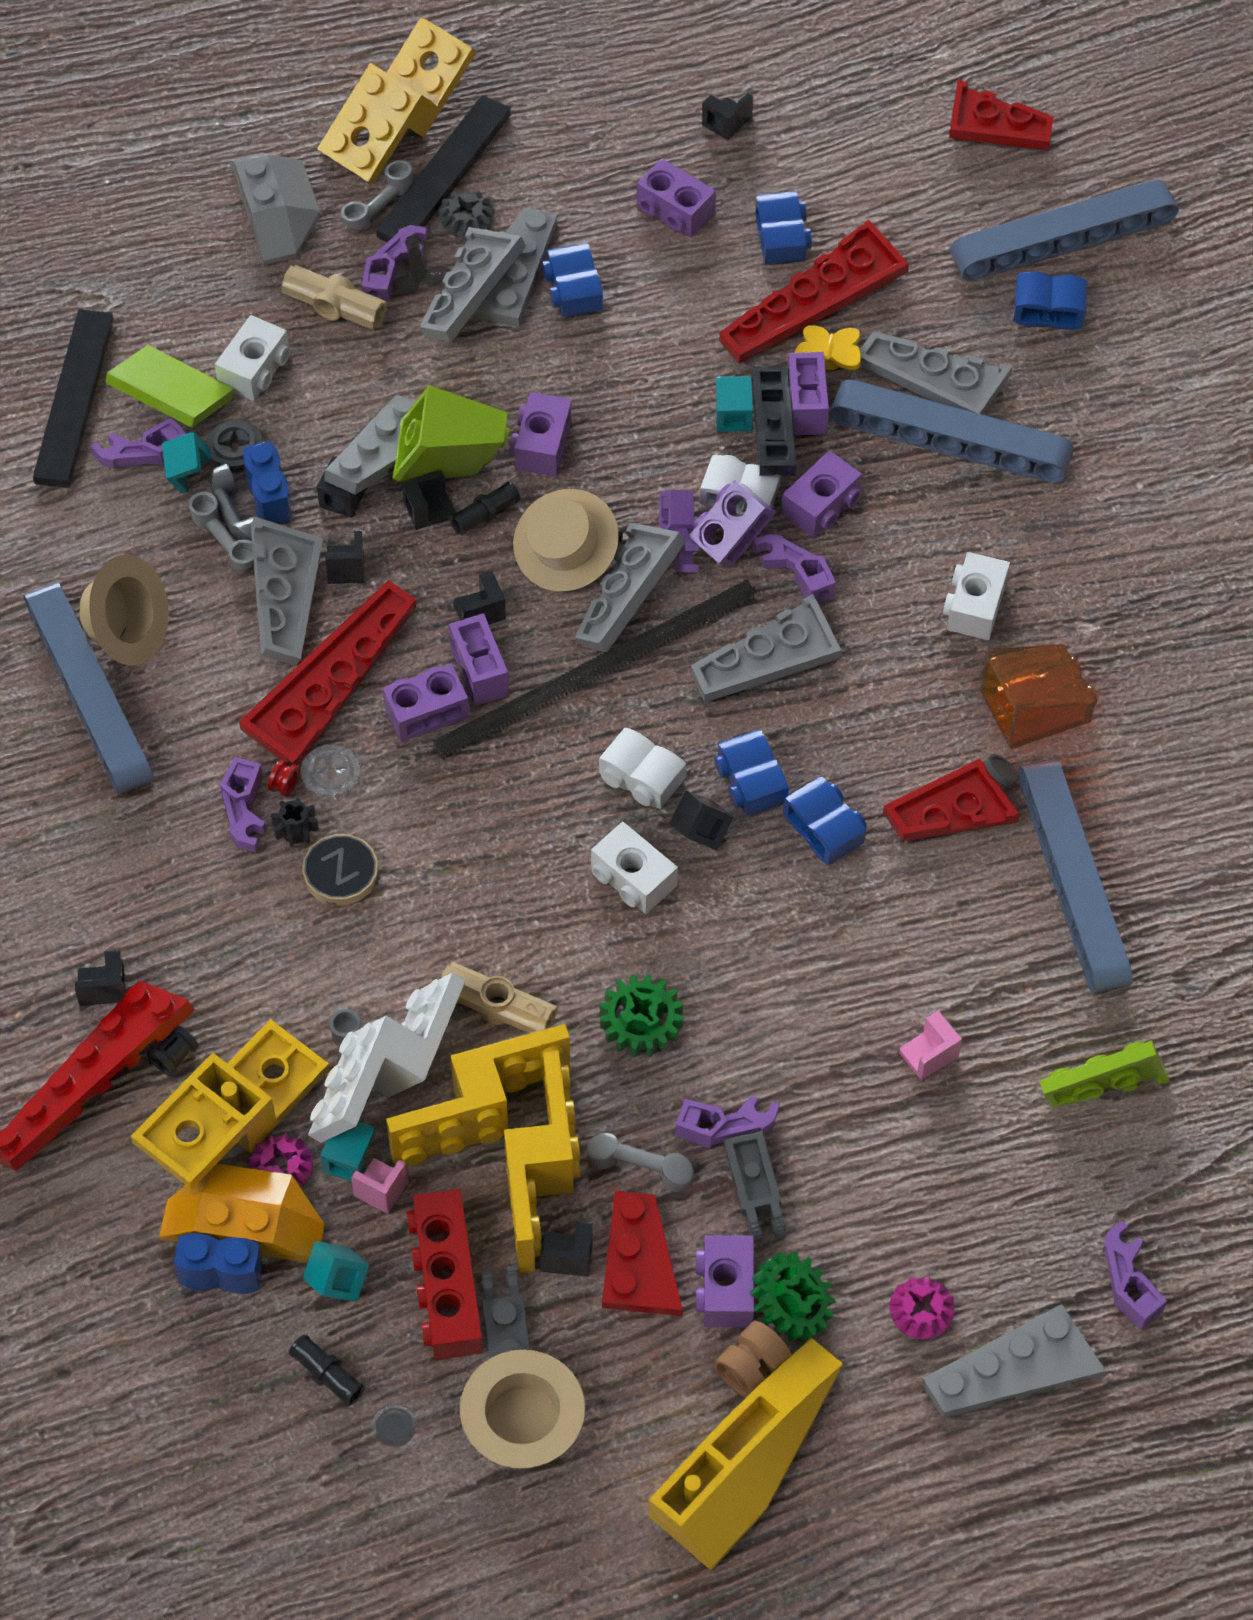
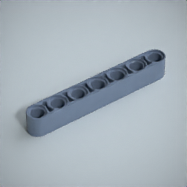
M1156 179L964 235L951 244L949 251L962 277L967 281H974L1166 224L1176 217L1179 207L1165 182Z
M844 380L841 382L830 410L832 420L848 428L1050 483L1063 481L1074 451V445L1071 441L1059 435L857 380Z
M55 582L23 595L30 616L116 793L119 795L153 781L152 772L143 751L60 583Z
M1051 759L1019 766L1018 773L1021 790L1091 993L1094 994L1131 986L1132 972L1059 760Z

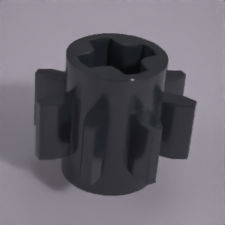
M298 797L296 800L286 803L281 801L279 813L271 814L272 825L275 826V838L278 840L284 837L289 842L290 847L302 842L310 843V832L319 831L318 819L314 818L316 816L314 805L306 807Z

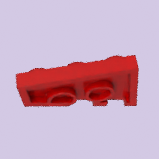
M957 79L949 138L1049 151L1054 116L1018 102L1013 104L996 99V94L988 90H984L983 93L968 88L967 82Z
M980 758L885 804L883 807L884 816L902 841L1017 823L1020 814L999 784L988 773Z
M615 1191L602 1308L683 1317V1309L655 1195Z

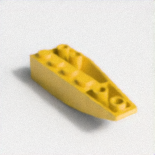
M811 1338L753 1390L649 1499L648 1517L712 1571L767 1511L839 1375L843 1363Z

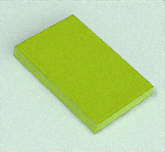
M150 345L145 346L107 372L106 383L191 428L233 399L234 389Z

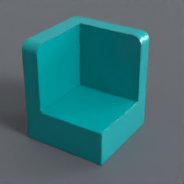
M716 377L717 432H752L753 400L751 377Z
M194 431L162 443L166 479L181 494L188 492L187 475L200 471L201 463L211 460L210 448Z
M358 1121L356 1127L327 1139L320 1155L323 1173L352 1182L351 1177L355 1171L363 1174L365 1172L364 1157L375 1134L374 1127Z
M314 1241L303 1279L321 1296L357 1302L369 1263L349 1247Z

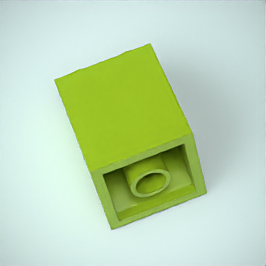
M428 385L401 419L392 479L407 481L438 470L443 471L445 478L475 476L485 464H490L498 448H503L506 445L510 432L509 428L506 427L508 412Z

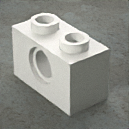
M250 315L214 364L217 380L233 388V393L255 401L262 390L265 391L269 387L273 374L278 367L283 366L290 356L291 348L288 344L287 330Z
M967 552L964 565L957 564L954 571L952 585L957 586L955 594L948 593L943 614L949 616L947 630L990 640L1006 586L1010 562Z
M623 821L591 849V870L594 876L601 883H609L614 887L627 905L633 908L636 906L645 914L677 887L678 867ZM627 868H636L639 871L629 873L624 870Z

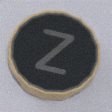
M334 834L321 838L309 848L303 859L302 873L307 890L317 900L324 903L326 901L336 903V906H347L361 901L372 892L379 867L373 848L363 839L350 834Z

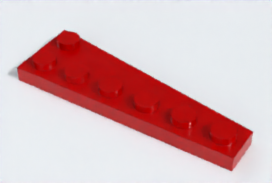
M867 220L840 240L837 248L829 254L825 255L823 253L815 259L812 267L804 273L798 272L790 278V283L780 291H773L759 305L752 307L719 333V341L740 364L796 334L805 327L818 322L908 273L909 263L870 220Z
M388 580L239 721L240 730L280 760L286 761L288 766L293 764L298 766L416 609V599Z
M139 980L127 991L110 1013L101 1020L100 1024L77 1046L62 1066L50 1076L49 1080L33 1098L23 1106L14 1119L0 1132V1164L17 1172L56 1137L61 1129L69 1125L83 1112L82 1104L88 1098L97 1094L102 1095L112 1086L109 1080L125 1065L131 1069L141 1060L139 1052L153 1040L160 1043L195 1010L189 1000Z

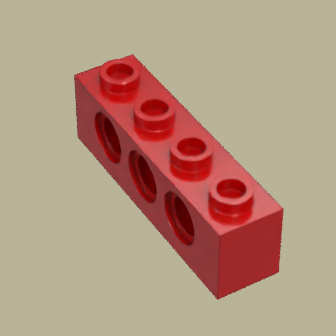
M461 1189L413 1195L414 1210L406 1212L409 1234H418L419 1247H412L411 1249L414 1272L423 1271L424 1284L416 1285L419 1309L427 1308L429 1316L428 1322H421L424 1347L433 1346L434 1360L482 1354V1336ZM435 1233H444L448 1236L441 1242H434L429 1239ZM440 1270L453 1272V1275L447 1279H438L434 1276ZM445 1307H454L459 1310L456 1315L451 1317H444L439 1314Z

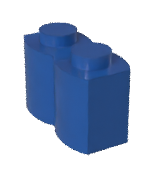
M796 191L756 195L755 216L764 264L805 260L806 249L812 248L810 228L804 229L803 222H806L807 219L805 201H799Z
M588 243L547 250V261L542 262V270L545 282H552L553 287H550L549 290L553 308L559 307L562 317L603 310V292Z
M1037 271L1019 273L1014 292L1013 322L1033 327L1049 325L1064 330L1082 328L1086 313L1087 280L1069 274L1051 277Z
M270 441L246 446L243 458L247 485L254 497L257 517L279 525L289 523L292 518L287 479L281 471L280 456L277 448Z
M760 729L718 743V756L714 757L715 766L720 777H727L731 786L728 787L729 794L736 808L741 806L746 816L784 803V799L789 796V787Z
M820 776L784 799L783 813L792 827L806 839L818 858L826 865H830L864 844L867 825L863 816L857 810L852 811L843 803V794L838 786L834 783H829Z
M193 1233L178 1237L174 1266L179 1283L185 1287L195 1290H209L221 1287L231 1293L248 1294L259 1290L263 1260L259 1244L250 1239L231 1237L218 1241L209 1235Z

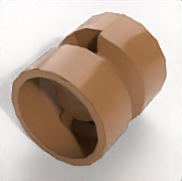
M754 1320L738 1335V1346H728L714 1361V1368L721 1379L733 1391L746 1398L768 1377L767 1374L771 1375L791 1356V1352L785 1342L772 1329Z

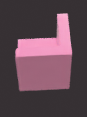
M937 1011L926 1018L922 1034L901 1046L900 1055L922 1081L959 1057L962 1038L943 1015Z
M373 1158L363 1174L355 1171L352 1175L354 1196L388 1214L409 1183L407 1164L398 1160L394 1168Z

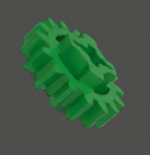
M635 974L631 975L630 984L625 985L621 980H617L616 992L606 990V1002L600 1003V1015L602 1016L600 1017V1029L606 1030V1041L612 1042L617 1039V1051L621 1052L626 1047H630L632 1057H636L639 1050L645 1049L648 1057H652L653 1048L656 1046L665 1052L667 1050V1039L676 1042L678 1040L677 1029L683 1028V1016H681L683 1014V1002L677 1001L676 989L666 992V981L662 979L656 985L652 984V978L649 974L644 978V982H638ZM620 1005H622L623 1011L619 1013V1018L616 1019V1012ZM667 1012V1020L661 1026L660 1020L663 1019V1014Z
M782 1252L759 1266L760 1272L752 1277V1280L758 1286L750 1291L751 1296L759 1298L760 1303L754 1307V1311L764 1312L765 1318L762 1323L765 1325L770 1323L775 1325L774 1332L778 1336L786 1332L789 1342H793L799 1337L802 1341L808 1340L828 1327L826 1321L834 1316V1313L827 1308L835 1303V1298L826 1293V1290L832 1287L831 1282H822L820 1279L824 1272L822 1268L815 1271L811 1269V1258L808 1257L799 1262L797 1252H793L787 1257Z

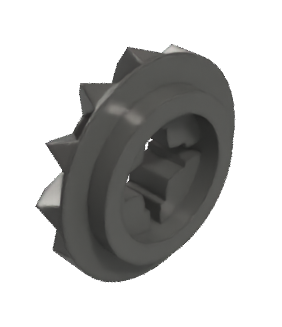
M467 189L462 194L452 191L449 199H442V205L439 209L441 224L449 232L460 236H465L469 227L486 230L493 220V208L490 198H483L480 191L474 194L469 193ZM460 207H465L467 210L472 209V217L467 215L466 212L460 213Z
M241 420L226 421L217 425L209 433L206 440V445L210 448V461L217 462L219 466L227 464L234 471L238 466L244 465L243 453L246 446L263 443L260 431L254 425ZM234 438H237V442L240 445L236 453H233L230 448Z

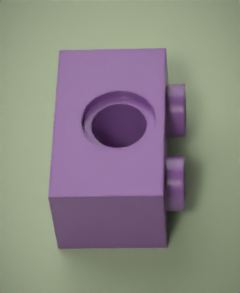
M530 392L526 406L521 405L519 408L517 426H520L519 433H513L510 441L509 453L515 455V469L557 476L572 422V399Z
M828 451L783 493L781 515L815 538L823 529H830L836 522L839 514L846 507L851 508L858 502L862 494V490H860L862 473L831 451Z
M705 1235L704 1250H696V1274H704V1288H696V1312H704V1327H747L754 1318V1297L750 1295V1291L754 1289V1281L752 1280L754 1276L753 1236ZM726 1276L731 1278L734 1283L729 1286H721L715 1280Z

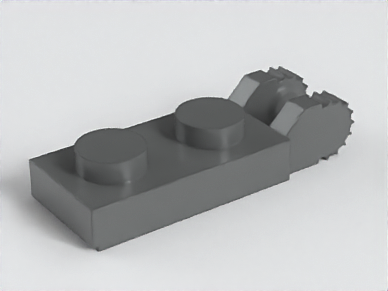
M760 1131L723 1139V1147L741 1214L746 1218L749 1235L753 1236V1244L762 1241V1229L756 1213L770 1211L771 1226L777 1239L786 1237V1228L781 1212L782 1201L763 1132Z
M506 1267L505 1278L510 1296L494 1298V1278L490 1269L481 1270L485 1300H482L489 1358L513 1350H530L523 1295H519L516 1267Z

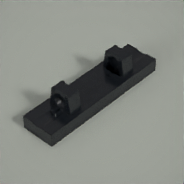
M752 366L751 377L759 476H795L796 458L787 366Z

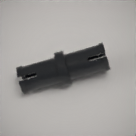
M507 481L487 495H478L474 498V503L450 515V523L458 534L464 535L483 521L490 522L494 520L498 512L520 501V494L516 486L512 482Z
M308 1335L300 1336L289 1349V1355L313 1374L312 1379L319 1386L325 1385L346 1406H351L359 1400L365 1390V1386L341 1367V1360L335 1355L329 1356Z

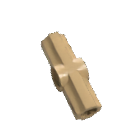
M295 265L288 268L281 285L283 294L313 305V308L319 315L331 321L342 317L373 330L381 326L387 311V301L357 290L349 279L339 274H332L327 278Z
M454 962L447 965L441 978L454 972L466 980L457 1003L481 1012L484 1019L491 1024L499 1025L506 1023L527 1033L548 1029L554 1024L558 1010L557 1006L515 989L511 981L505 977H487ZM496 997L505 999L502 1003L490 1002L491 999Z

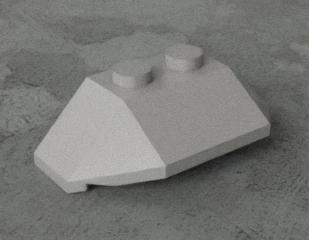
M264 152L231 159L230 165L263 265L296 258L302 249L301 246L310 235L320 216V210L303 161Z

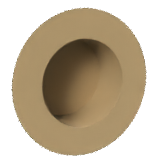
M562 489L548 493L531 504L517 524L513 540L516 562L523 574L531 582L542 588L553 591L579 589L595 581L612 562L618 546V526L611 509L604 501L592 493L578 489Z
M120 555L109 560L99 570L95 580L86 587L82 594L80 619L83 629L91 640L100 644L102 649L112 659L121 664L138 665L151 659L164 641L169 620L166 591L156 571L146 561L133 555Z
M533 1350L508 1351L484 1362L467 1381L460 1401L461 1423L471 1444L489 1460L513 1468L540 1466L559 1457L577 1438L585 1414L583 1392L574 1374L556 1358Z

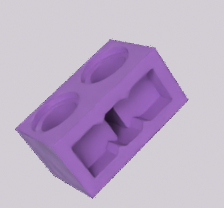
M662 158L637 183V206L645 213L654 215L664 221L673 230L680 231L690 238L715 213L716 190Z
M824 352L788 353L787 368L793 435L827 434L829 406Z
M735 480L719 491L716 497L717 502L709 512H704L697 518L693 525L694 530L689 535L715 561L732 568L777 513L747 485ZM745 499L747 509L743 515L738 517L736 513L737 505ZM722 527L724 530L723 540L715 545L714 533Z
M484 613L450 623V648L474 707L509 696L508 670Z
M452 663L443 667H432L423 674L409 679L396 680L383 688L384 708L400 742L470 718L468 696ZM440 692L448 693L446 695H437ZM404 705H413L409 708L402 707Z

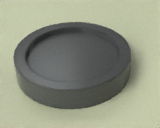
M991 754L985 760V767L988 773L1000 784L1012 787L1018 781L1017 771L1005 758L997 754Z

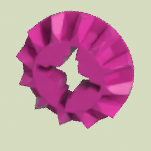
M285 1132L282 1136L273 1137L268 1135L264 1142L260 1145H255L254 1152L249 1158V1168L284 1174L278 1165L270 1166L275 1163V1153L278 1152L284 1159L291 1158L287 1161V1174L293 1176L300 1188L308 1181L313 1170V1158L311 1150L308 1149L301 1138L290 1137Z
M912 1276L903 1284H898L890 1300V1315L894 1324L901 1332L912 1338L931 1339L937 1337L949 1328L954 1318V1296H951L946 1290L944 1283L939 1284L933 1281L930 1276L918 1279ZM932 1297L929 1307L931 1312L928 1313L923 1310L913 1316L916 1305L914 1300L917 1299L923 1302Z

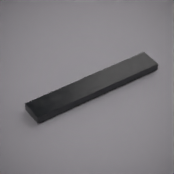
M481 95L377 228V238L388 242L401 228L409 225L425 227L442 205V199H446L511 116V107Z
M78 309L34 470V484L70 487L114 322L113 312Z

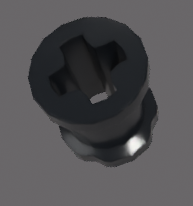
M177 1026L156 1049L151 1048L147 1052V1056L157 1069L172 1077L177 1073L176 1067L190 1052L195 1053L199 1049V1044L187 1030Z

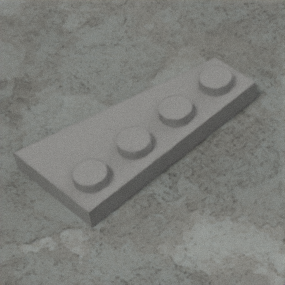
M526 207L523 208L505 233L521 236L526 247L473 313L472 317L519 327L557 225V214Z
M472 227L468 228L465 234L467 242L464 247L458 248L454 256L456 264L452 272H446L442 280L444 289L442 293L435 295L420 325V329L425 337L452 342L526 247L521 236Z
M874 331L860 349L861 367L934 402L984 415L1011 376L1013 367L1000 363L999 367L983 363L984 359L970 355L968 359L948 355L949 350L938 347L932 350L917 347V342Z
M396 395L325 469L324 481L356 495L388 475V469L395 465L401 419L415 402Z
M254 517L250 525L261 655L297 666L301 660L323 538Z
M632 522L629 523L625 531L629 536L625 546H618L614 555L615 567L611 574L604 575L600 584L603 592L599 599L592 601L575 636V639L582 647L607 653L685 544L686 540L680 532Z
M811 594L803 599L801 605L791 611L789 609L784 610L776 615L774 621L761 629L757 626L746 633L744 639L734 645L729 643L691 665V676L705 703L840 659L841 648L814 594Z
M1061 1304L922 1379V1386L942 1418L993 1406L994 1402L1013 1397L1017 1400L1031 1396L1033 1392L1053 1387L1056 1390L1071 1386L1072 1382L1088 1378L1090 1381L1103 1378L1106 1370Z

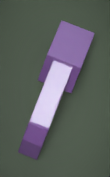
M409 225L399 229V232L373 256L366 258L362 282L364 293L387 302L390 301L397 277L396 265L402 260L423 257V245L414 244L413 242L415 240H427L428 233L426 227ZM387 270L386 275L375 274L376 272Z
M171 417L144 432L142 441L130 442L115 433H111L108 435L111 448L103 449L96 442L91 445L93 456L102 466L114 469L122 466L157 464L163 467V450L160 444L187 433Z
M665 490L660 491L659 527L680 532L686 540L673 561V566L677 573H698V565L693 564L692 558L693 553L699 550V545L689 537L694 525V491Z
M767 534L753 541L755 553L761 551L770 552L769 554L762 555L761 564L763 568L787 567L794 571V581L805 598L814 594L819 603L835 597L836 582L823 556H816L784 539L781 535Z
M234 757L220 784L222 799L224 800L230 825V838L238 848L256 853L259 847L258 839L248 835L251 832L265 834L266 825L262 819L247 809L253 806L263 779L262 768L259 763ZM234 786L244 788V792L237 794L233 788Z
M751 1095L737 1113L724 1115L719 1107L684 1099L675 1125V1136L711 1149L714 1145L723 1143V1139L760 1131L764 1135L774 1127L780 1104L771 1102L770 1109L766 1113H759L755 1110L758 1097ZM701 1121L715 1125L711 1130L699 1127Z
M1120 1221L1107 1232L1102 1252L1106 1256L1114 1296L1113 1304L1142 1330L1164 1312L1167 1300L1142 1272H1134L1132 1263L1140 1251L1143 1241L1138 1237L1130 1244L1123 1243L1119 1237L1126 1233L1128 1226L1123 1221ZM1135 1288L1136 1293H1139L1141 1297L1134 1302L1128 1296L1127 1289Z

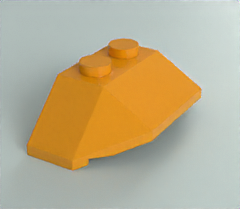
M217 1163L192 1190L185 1185L167 1200L159 1239L178 1243V1237L193 1233L209 1235L218 1241L225 1238L241 1237L258 1243L261 1256L307 1263L314 1241L322 1242L325 1224L292 1175Z

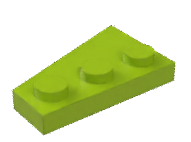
M1152 1040L1146 1043L1142 1041L1131 1043L1125 1046L1123 1051L1109 1056H1094L1088 1059L1084 1065L1073 1069H1057L1051 1072L1047 1078L1039 1080L1043 1094L1052 1108L1096 1099L1104 1093V1089L1108 1088L1122 1089L1123 1093L1137 1090V1083L1145 1080L1155 1079L1157 1085L1170 1083L1166 1068Z

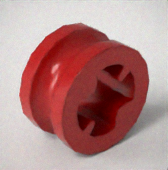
M279 760L270 774L268 790L272 792L280 790L282 796H290L298 782L300 767L294 764L288 767L286 761Z

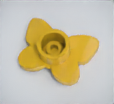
M815 325L804 328L803 337L805 342H801L794 353L824 352L826 370H834L839 367L846 370H857L860 367V350L856 346L860 341V332L857 329L845 328L837 331L835 334H829L826 329Z

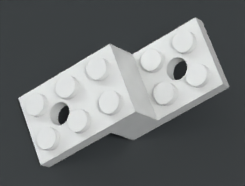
M454 972L439 980L435 979L429 985L422 989H416L411 994L406 1004V1009L409 1011L405 1021L401 1024L388 1016H384L373 1023H367L363 1028L355 1032L348 1033L339 1048V1052L342 1054L339 1063L330 1071L326 1078L325 1086L328 1089L325 1096L317 1103L311 1113L310 1120L313 1121L308 1136L322 1143L356 1127L372 1088L389 1098L424 1081L466 980Z

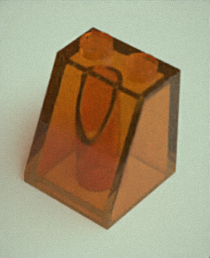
M1064 644L999 648L986 651L980 692L1010 749L1092 721L1094 707L1097 705L1095 691L1091 685L1085 684L1077 658L1070 656Z

